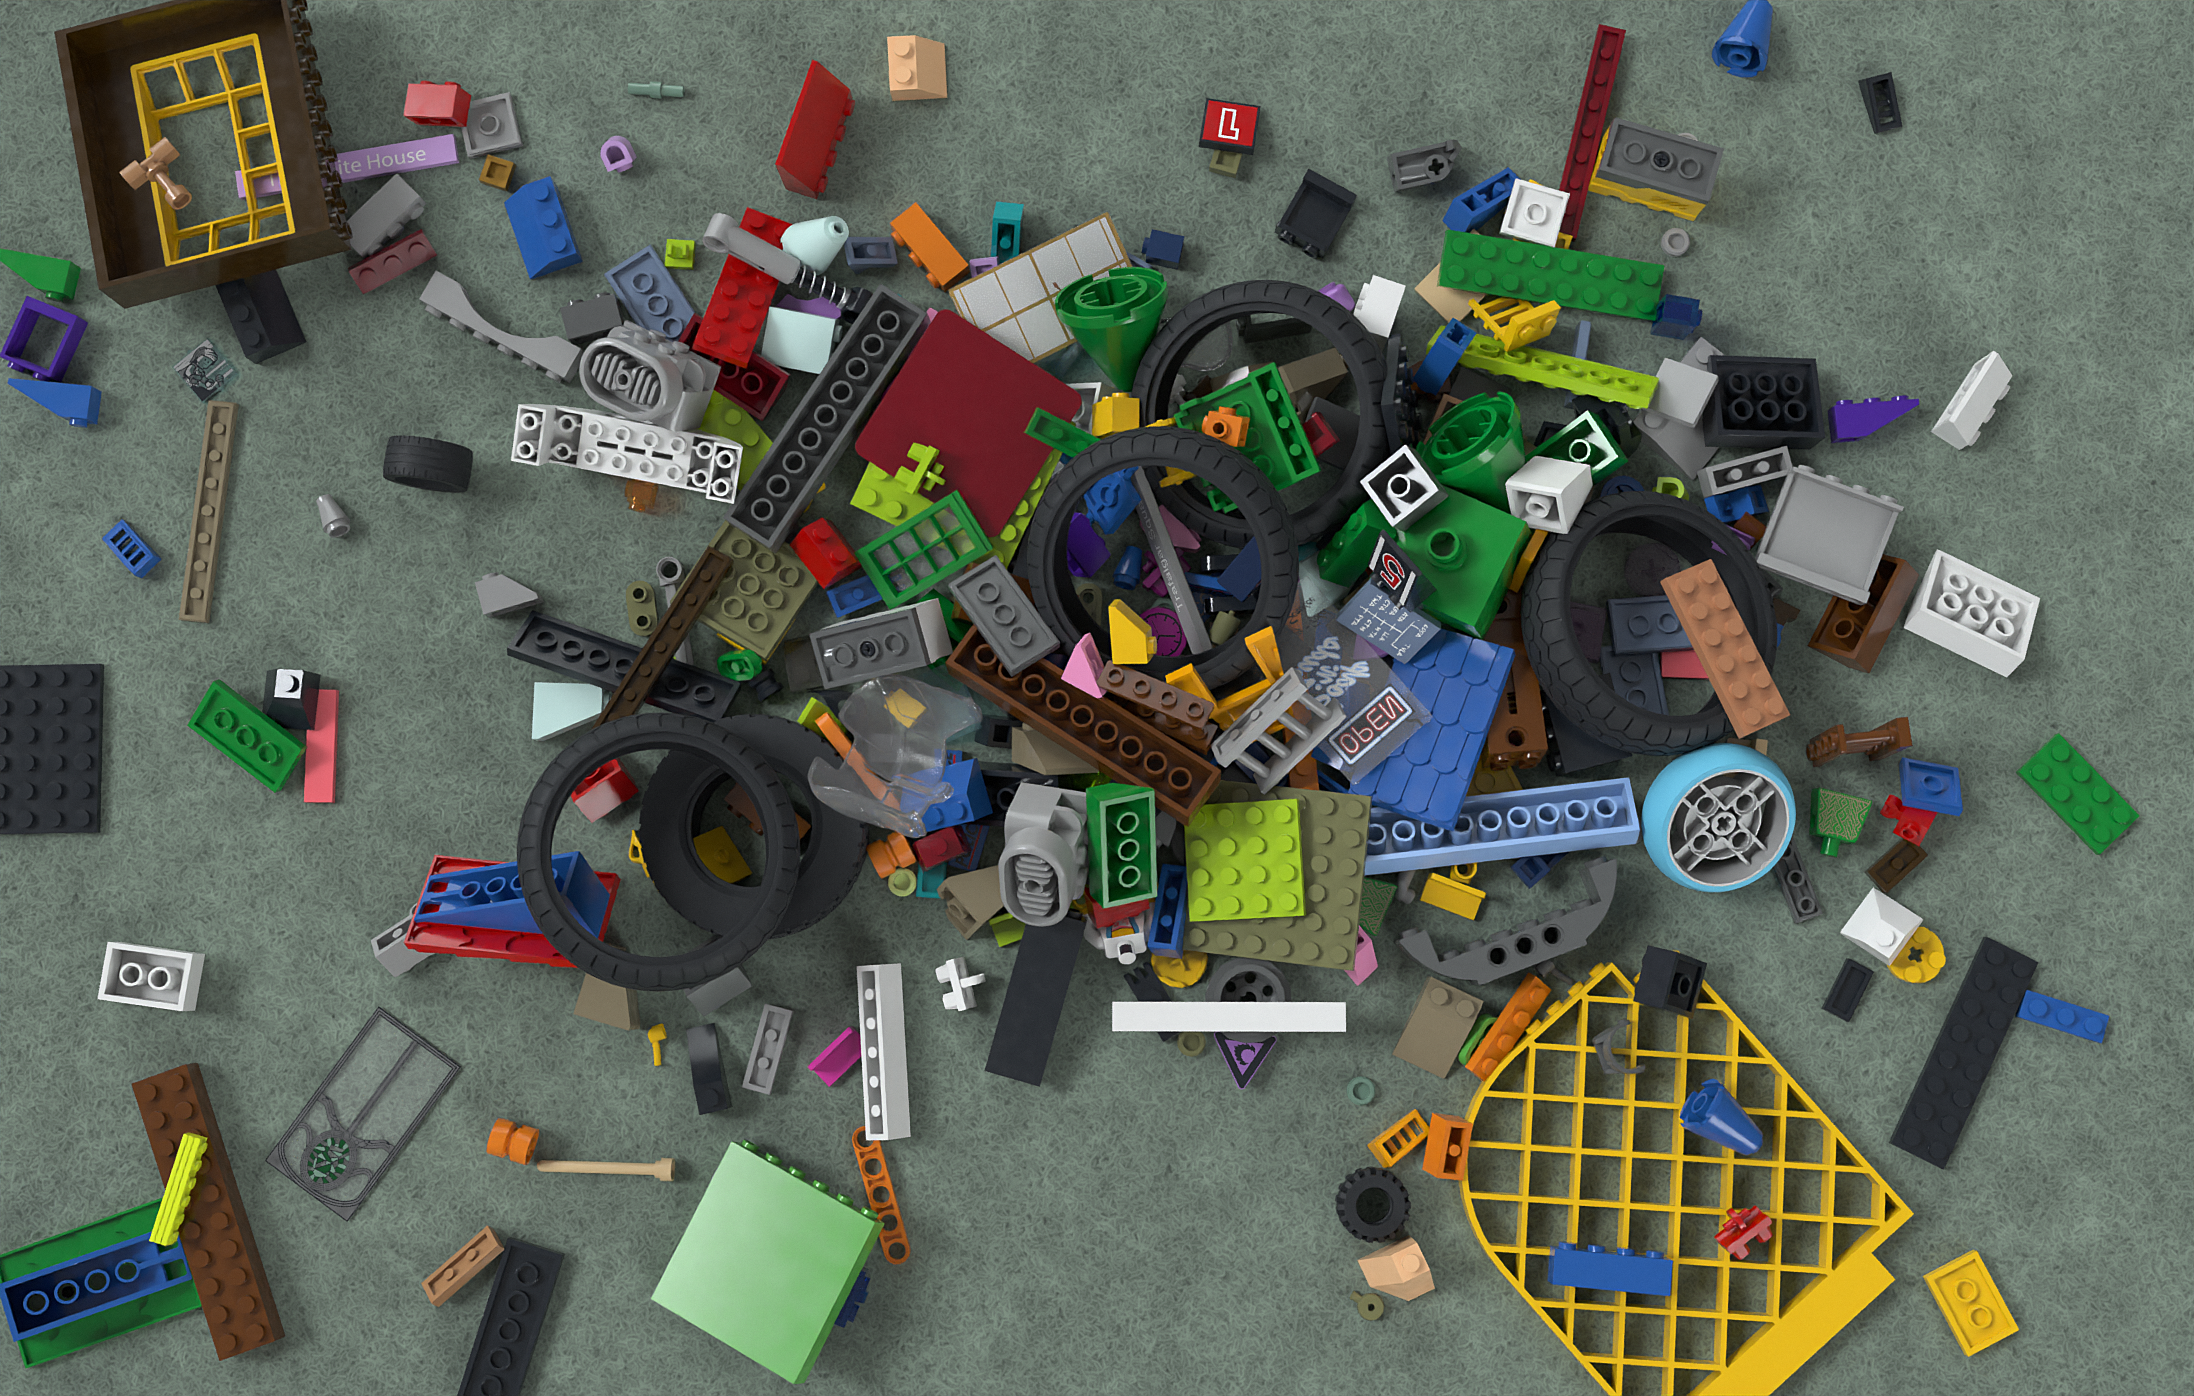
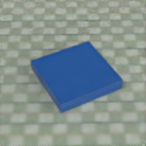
M1902 757L1899 763L1903 806L1960 816L1963 811L1958 768Z

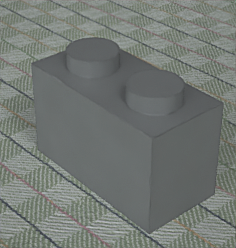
M608 292L599 293L594 296V299L587 301L581 299L568 302L567 306L560 308L567 338L573 345L607 337L610 330L614 327L623 326L625 322L619 299L615 294Z

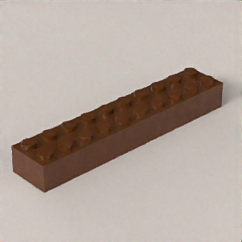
M974 624L945 662L949 675L1119 784L1153 788L1155 790V807L1187 827L1193 822L1221 781L1220 769L1104 696L1096 698L1062 680L1061 677L1064 671L1044 658L1011 677Z
M198 1063L185 1064L132 1083L131 1085L165 1190L183 1134L193 1133L207 1137V1149L201 1156L200 1161H202L199 1171L196 1172V1183L193 1189L190 1190V1202L184 1209L183 1214L185 1217L182 1224L179 1225L178 1232L219 1361L285 1337V1332Z

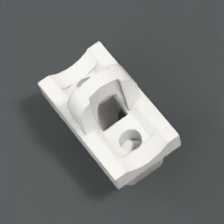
M965 957L948 960L945 965L936 969L938 981L940 983L951 981L953 992L943 994L945 1009H958V1011L977 1006L972 985L986 982L984 973L969 977Z

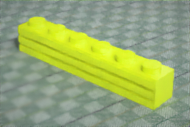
M193 1133L183 1134L149 1241L165 1246L176 1242L179 1236V1232H177L179 1225L182 1224L185 1217L183 1214L184 1209L190 1202V1190L195 1186V1175L202 1164L200 1159L207 1149V1137Z

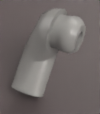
M1416 870L1399 872L1396 886L1398 887L1395 892V897L1399 902L1403 901L1405 904H1410L1414 899L1415 892L1408 887Z

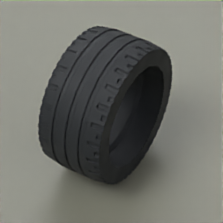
M405 435L389 437L383 466V477L400 485L431 491L451 493L467 491L473 463V451L455 443L425 437Z

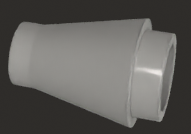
M331 494L320 496L316 503L319 508L323 531L332 538L346 534L350 530V519L334 501Z

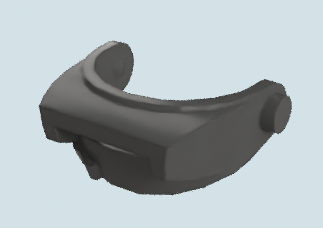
M1627 1018L1618 1020L1617 1025L1604 1030L1592 1039L1604 1074L1636 1073L1637 1075L1644 1073L1645 1069H1647L1646 1065L1624 1068L1615 1061L1612 1055V1038L1619 1028L1631 1024Z

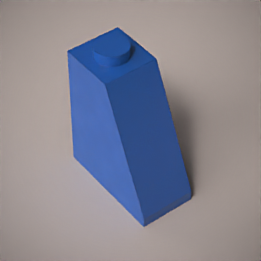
M1452 318L1415 374L1414 382L1417 383V386L1422 391L1436 396L1477 333L1455 318Z

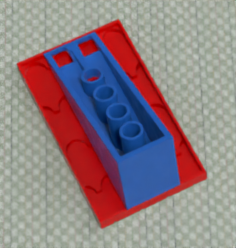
M580 851L552 855L553 876L561 899L578 923L603 942L621 879L616 873L593 871ZM434 855L403 942L408 949H415L417 952L456 954L457 957L509 959L511 962L544 963L552 967L578 968L550 944L535 923L523 896L517 861L501 862Z

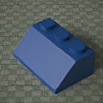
M551 176L523 185L504 202L530 279L583 262L558 187Z
M977 758L906 776L898 808L906 837L975 821L993 813Z

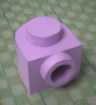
M622 136L609 138L601 148V158L608 172L614 169L618 173L633 167L631 162L637 158L630 142Z

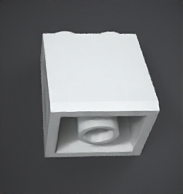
M1534 456L1511 476L1505 485L1511 515L1526 521L1529 528L1568 534L1593 483L1590 465Z

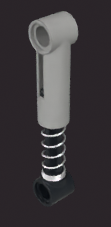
M715 213L704 234L703 244L710 250L717 253H728L787 285L794 281L799 284V288L803 286L809 289V293L814 292L820 295L819 299L824 297L829 300V304L835 303L836 307L841 311V317L852 325L873 295L869 290L861 287H853L849 290L845 287L840 288L836 286L835 281L829 282L825 276L819 277L815 271L810 272L806 270L805 265L800 266V259L743 230L735 219L726 214Z

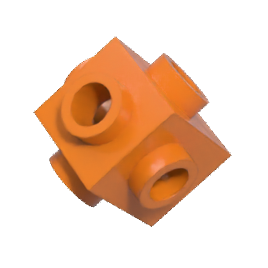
M1219 406V411H1209L1208 416H1205L1202 423V432L1230 446L1243 447L1246 442L1250 417L1236 415L1237 409Z

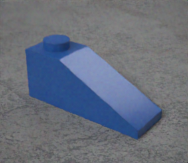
M1509 167L1454 198L1442 221L1454 231L1470 233L1473 229H1480L1508 205L1514 181L1516 178H1520Z
M8 378L9 385L58 416L68 420L69 425L87 428V423L97 424L102 391L93 386Z

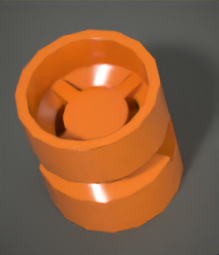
M902 829L888 835L886 842L879 839L867 845L866 848L881 879L895 873L897 866L905 868L917 862L914 851Z
M498 1118L490 1133L486 1152L500 1158L509 1155L510 1161L528 1165L538 1141L539 1129L526 1125L517 1128L516 1122Z

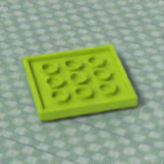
M1299 799L1207 804L1201 808L1189 827L1184 825L1190 922L1306 915Z

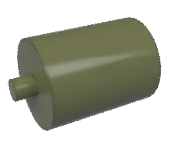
M1230 610L1229 614L1219 611L1208 633L1213 645L1219 646L1235 635L1241 623L1240 620L1233 617L1235 612Z

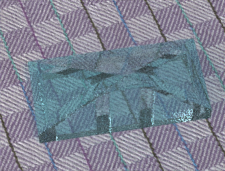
M1075 341L1044 357L1039 365L1052 376L1062 381L1086 351L1078 341Z

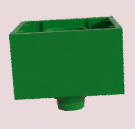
M1442 485L1449 496L1406 531L1402 532L1396 529V536L1393 540L1437 589L1417 608L1438 621L1480 640H1484L1511 586L1513 574L1520 558L1533 535L1526 521Z

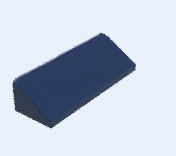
M1255 537L1249 541L1217 579V582L1241 602H1245L1261 583V561Z

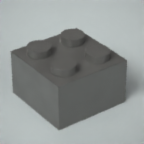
M1404 445L1360 481L1391 526L1402 532L1406 531L1449 496L1419 453L1407 445Z

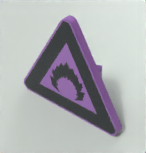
M1220 1031L1214 1033V1038L1238 1088L1244 1089L1276 1043L1277 1038L1272 1036L1262 1042L1242 1043L1227 1038Z

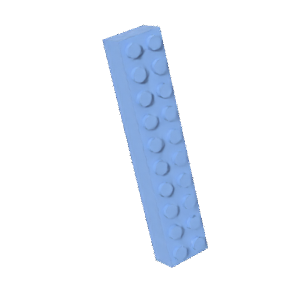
M1628 777L1465 797L1454 831L1380 807L1371 808L1364 876L1636 844L1640 827L1630 779Z

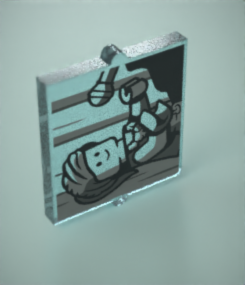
M209 338L205 339L193 350H188L187 355L172 366L203 404L218 391L223 392V387L239 375Z

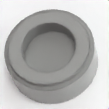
M1680 228L1669 229L1661 239L1662 250L1671 257L1683 255L1690 245L1689 235Z

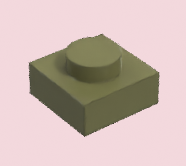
M1214 150L1209 172L1236 178L1243 154Z

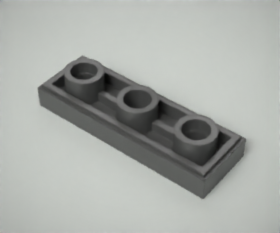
M1792 835L1787 849L1773 866L1793 921L1794 923H1799L1821 915L1823 912ZM1792 873H1795L1798 877L1796 883H1793L1790 879Z

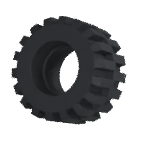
M1359 1168L1352 1175L1348 1174L1343 1184L1340 1183L1338 1187L1339 1192L1335 1198L1337 1202V1207H1335L1336 1213L1342 1225L1359 1240H1365L1368 1243H1373V1241L1382 1243L1387 1238L1393 1239L1399 1230L1402 1231L1405 1228L1404 1223L1410 1217L1408 1211L1411 1209V1202L1408 1199L1407 1189L1392 1173L1382 1168ZM1376 1187L1387 1194L1390 1204L1388 1212L1382 1219L1369 1222L1359 1216L1356 1210V1202L1364 1190Z

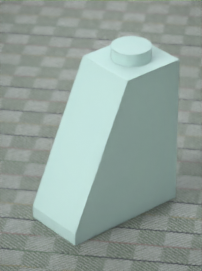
M535 682L532 739L545 741L598 719L612 697L611 691L591 684Z

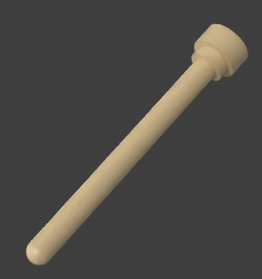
M662 1158L661 1161H656L655 1163L541 1160L537 1163V1169L541 1172L654 1175L655 1178H660V1181H673L675 1177V1159Z

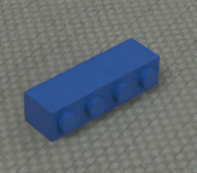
M1559 1241V1246L1550 1245L1547 1281L1552 1285L1670 1296L1673 1260L1664 1257V1252L1646 1250V1255L1635 1254V1249L1617 1247V1252L1606 1251V1246L1588 1244V1249L1576 1248L1577 1243Z

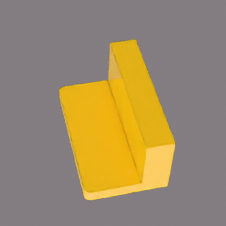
M1430 873L1419 900L1474 920L1481 899H1485L1486 893L1438 874Z

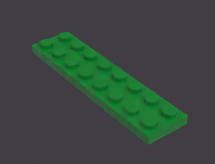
M1446 230L1437 287L1541 304L1555 300L1560 307L1655 321L1665 265Z

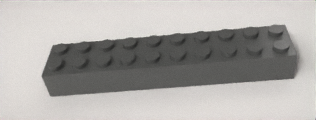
M880 284L735 499L734 504L730 506L723 518L731 526L775 554L778 552L884 391L930 325L931 321L928 313L884 285Z

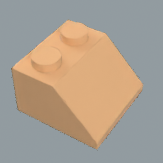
M916 35L887 37L889 83L892 101L947 98L945 44Z

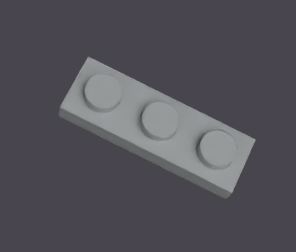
M765 1003L742 1088L768 1095L771 1094L793 1016V1010Z

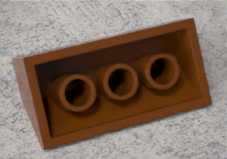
M1882 554L1868 590L1870 595L1867 603L1858 605L1833 595L1807 646L1848 668L1869 674L1919 574L1906 560Z

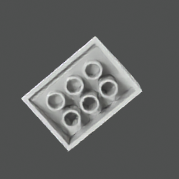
M1937 549L1909 608L1904 628L1998 674L2008 677L2025 659L2040 598Z

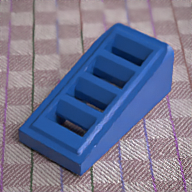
M123 519L102 538L136 577L142 578L162 559ZM124 529L126 534L115 543L112 539ZM131 537L132 541L121 550L120 547ZM138 545L139 548L128 557L127 554ZM144 552L145 556L135 564L133 561Z

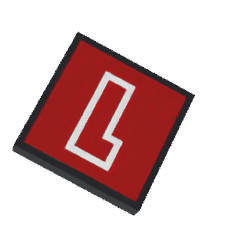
M1206 98L1198 147L1253 155L1261 106Z

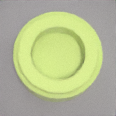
M898 868L895 873L889 876L888 886L895 895L908 896L915 890L917 879L911 870Z

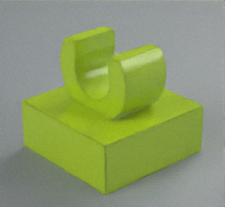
M667 239L665 267L694 270L696 242L693 240Z

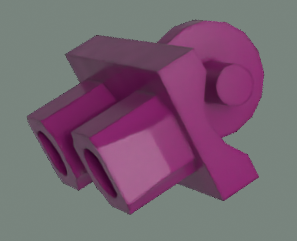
M1177 547L1175 551L1183 572H1190L1191 567L1183 558L1184 552ZM1147 550L1143 555L1148 561L1141 569L1145 573H1148L1153 567L1156 569L1142 582V587L1147 592L1151 590L1159 597L1164 598L1169 592L1155 556Z

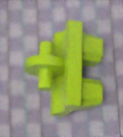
M913 443L907 456L919 462L915 473L901 466L894 479L905 487V491L911 495L917 494L925 477H928L923 488L929 491L932 490L935 482L944 485L946 480L939 477L944 468L943 465L936 462L932 472L929 471L940 450L930 445L926 447Z

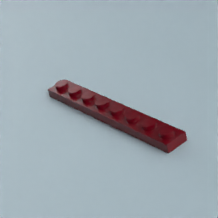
M1599 24L1597 27L1559 185V191L1570 193L1559 232L1573 236L1571 240L1573 242L1577 238L1626 33L1624 29Z

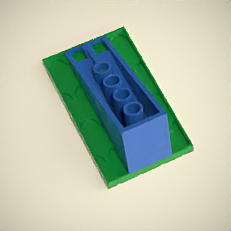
M163 1197L0 1255V1298L13 1341L18 1343L25 1369L202 1306L180 1235L176 1242L168 1246L149 1241ZM67 1286L74 1289V1294L70 1298H66L62 1294L63 1289Z

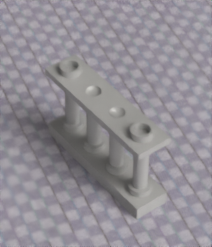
M1291 667L1210 746L1217 762L1225 768L1236 759L1254 771L1253 776L1260 791L1266 794L1334 728H1337L1347 716L1336 698H1333L1325 706L1305 692L1308 687L1301 673L1294 667ZM1297 700L1316 713L1305 726L1285 712ZM1275 720L1296 733L1285 745L1265 732ZM1254 740L1259 741L1275 753L1265 764H1262L1244 751Z

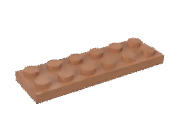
M1709 559L1660 581L1738 738L1740 739L1790 716L1712 560Z

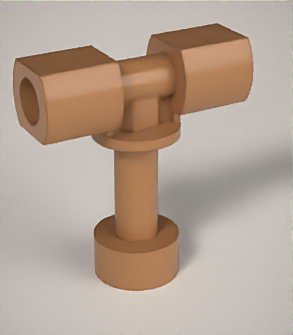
M166 137L149 149L153 154L139 164L134 160L119 172L134 190L148 180L151 182L158 181L167 192L165 200L175 210L184 208L192 199V195L184 185H175L167 175L169 170L167 165L180 156V153Z

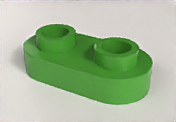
M1483 1014L1476 1020L1458 1053L1459 1061L1463 1065H1467L1498 1018L1491 1014Z

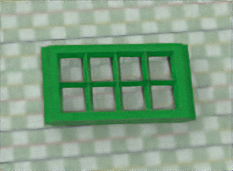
M957 489L855 551L854 554L891 610L984 555L994 547Z

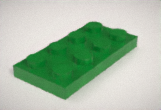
M220 679L212 682L187 725L274 793L282 790L307 749L305 744Z
M2059 733L2047 741L2016 771L2024 782L2096 855H2100L2140 816Z

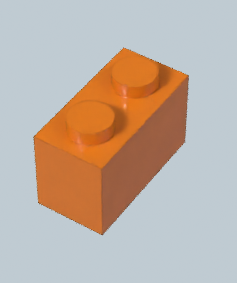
M1432 1113L1422 1169L1436 1178L1463 1181L1473 1123L1455 1115Z

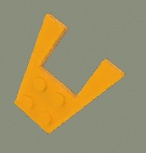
M1272 626L1245 638L1246 646L1267 679L1218 702L1192 663L1166 675L1167 684L1212 702L1214 709L1209 719L1213 718L1219 723L1220 728L1226 731L1284 675ZM1290 706L1285 712L1294 718L1292 706ZM1275 720L1265 732L1270 735L1286 726Z

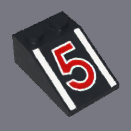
M1383 529L1378 535L1368 562V566L1373 570V573L1369 576L1380 588L1384 585L1387 586L1392 592L1388 598L1399 610L1405 607L1411 613L1437 589Z

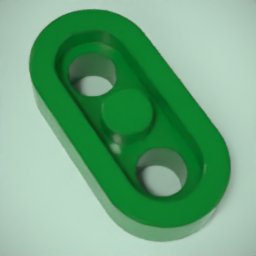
M750 649L729 651L721 655L717 660L720 674L736 681L750 680L762 672L760 656Z

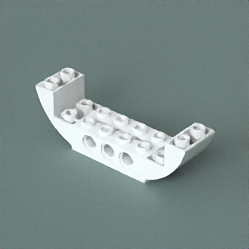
M518 404L511 461L536 466L548 462L704 492L707 493V499L734 504L743 447L735 441L702 430L692 429L675 432L662 428L648 420L635 421L620 414L600 410L544 404Z

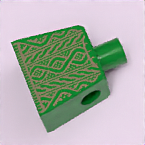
M1820 787L1812 789L1809 835L1823 838L1820 849L1821 855L1837 858L1840 843L1854 844L1857 841L1872 805V800Z
M1364 877L1359 926L1369 935L1377 936L1398 886Z

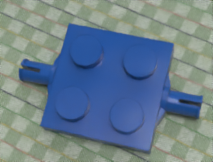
M1138 466L1112 473L1098 480L1088 489L1083 497L1088 507V513L1085 516L1090 520V526L1096 521L1105 535L1114 534L1142 499L1131 482V476L1138 470Z

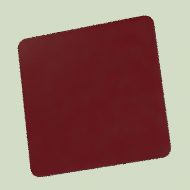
M943 309L935 315L858 437L855 449L860 456L894 478L901 466L915 473L919 462L907 456L913 443L926 447L930 445L940 450L929 471L932 472L936 462L943 465L944 468L939 477L946 480L944 485L935 482L932 490L929 491L923 488L928 477H925L918 493L931 502L936 503L958 489L987 537H995L1001 532L1054 449L1024 433L1036 408L1038 407L1070 424L1082 404V398L1077 391L953 311ZM950 507L944 509L945 511L955 516Z

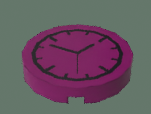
M1156 606L1138 615L1151 627L1152 636L1156 637L1157 652L1154 655L1174 657L1181 654L1186 646L1187 639L1178 615L1174 610L1168 607Z

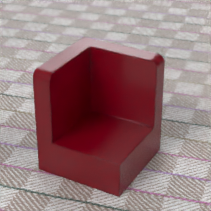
M1321 412L1313 413L1311 415L1312 418L1302 424L1316 458L1340 441Z

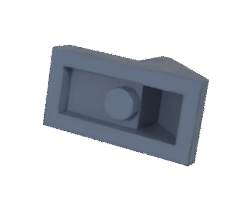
M848 237L844 243L848 266L856 274H860L869 267H893L898 264L892 237Z

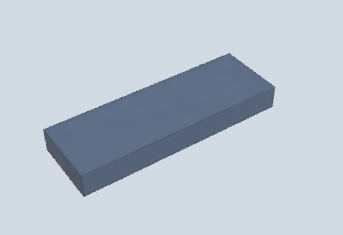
M1581 320L1577 324L1571 357L1586 360L1591 322ZM1567 389L1564 407L1573 409L1572 399L1580 395H1576Z

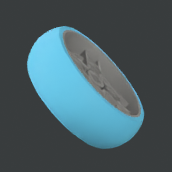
M1714 743L1703 746L1674 759L1659 773L1645 797L1641 815L1644 844L1657 868L1679 885L1702 892H1725L1738 889L1762 877L1782 857L1794 831L1796 820L1795 800L1791 786L1782 770L1775 762L1761 752L1747 746L1732 743ZM1739 772L1734 778L1718 776L1725 773ZM1763 802H1765L1764 813L1762 816L1760 805ZM1675 815L1677 831L1670 836L1671 824ZM1703 858L1713 860L1708 862H1700Z

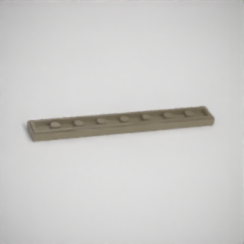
M208 400L179 620L200 623H209L239 407V404L235 402Z

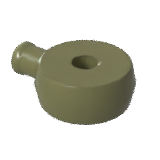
M1353 1291L1349 1297L1357 1303L1358 1313L1365 1320H1376L1384 1312V1302L1375 1293H1366L1361 1296L1356 1291ZM1369 1304L1374 1305L1372 1310L1368 1309Z

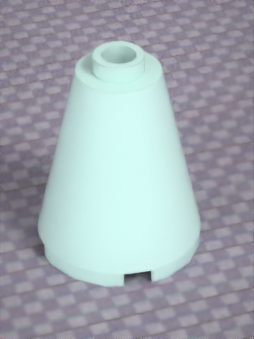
M837 216L795 223L787 228L781 237L783 251L800 259V266L805 265L806 270L810 272L815 271L818 276L827 270L847 240L849 230L845 221Z

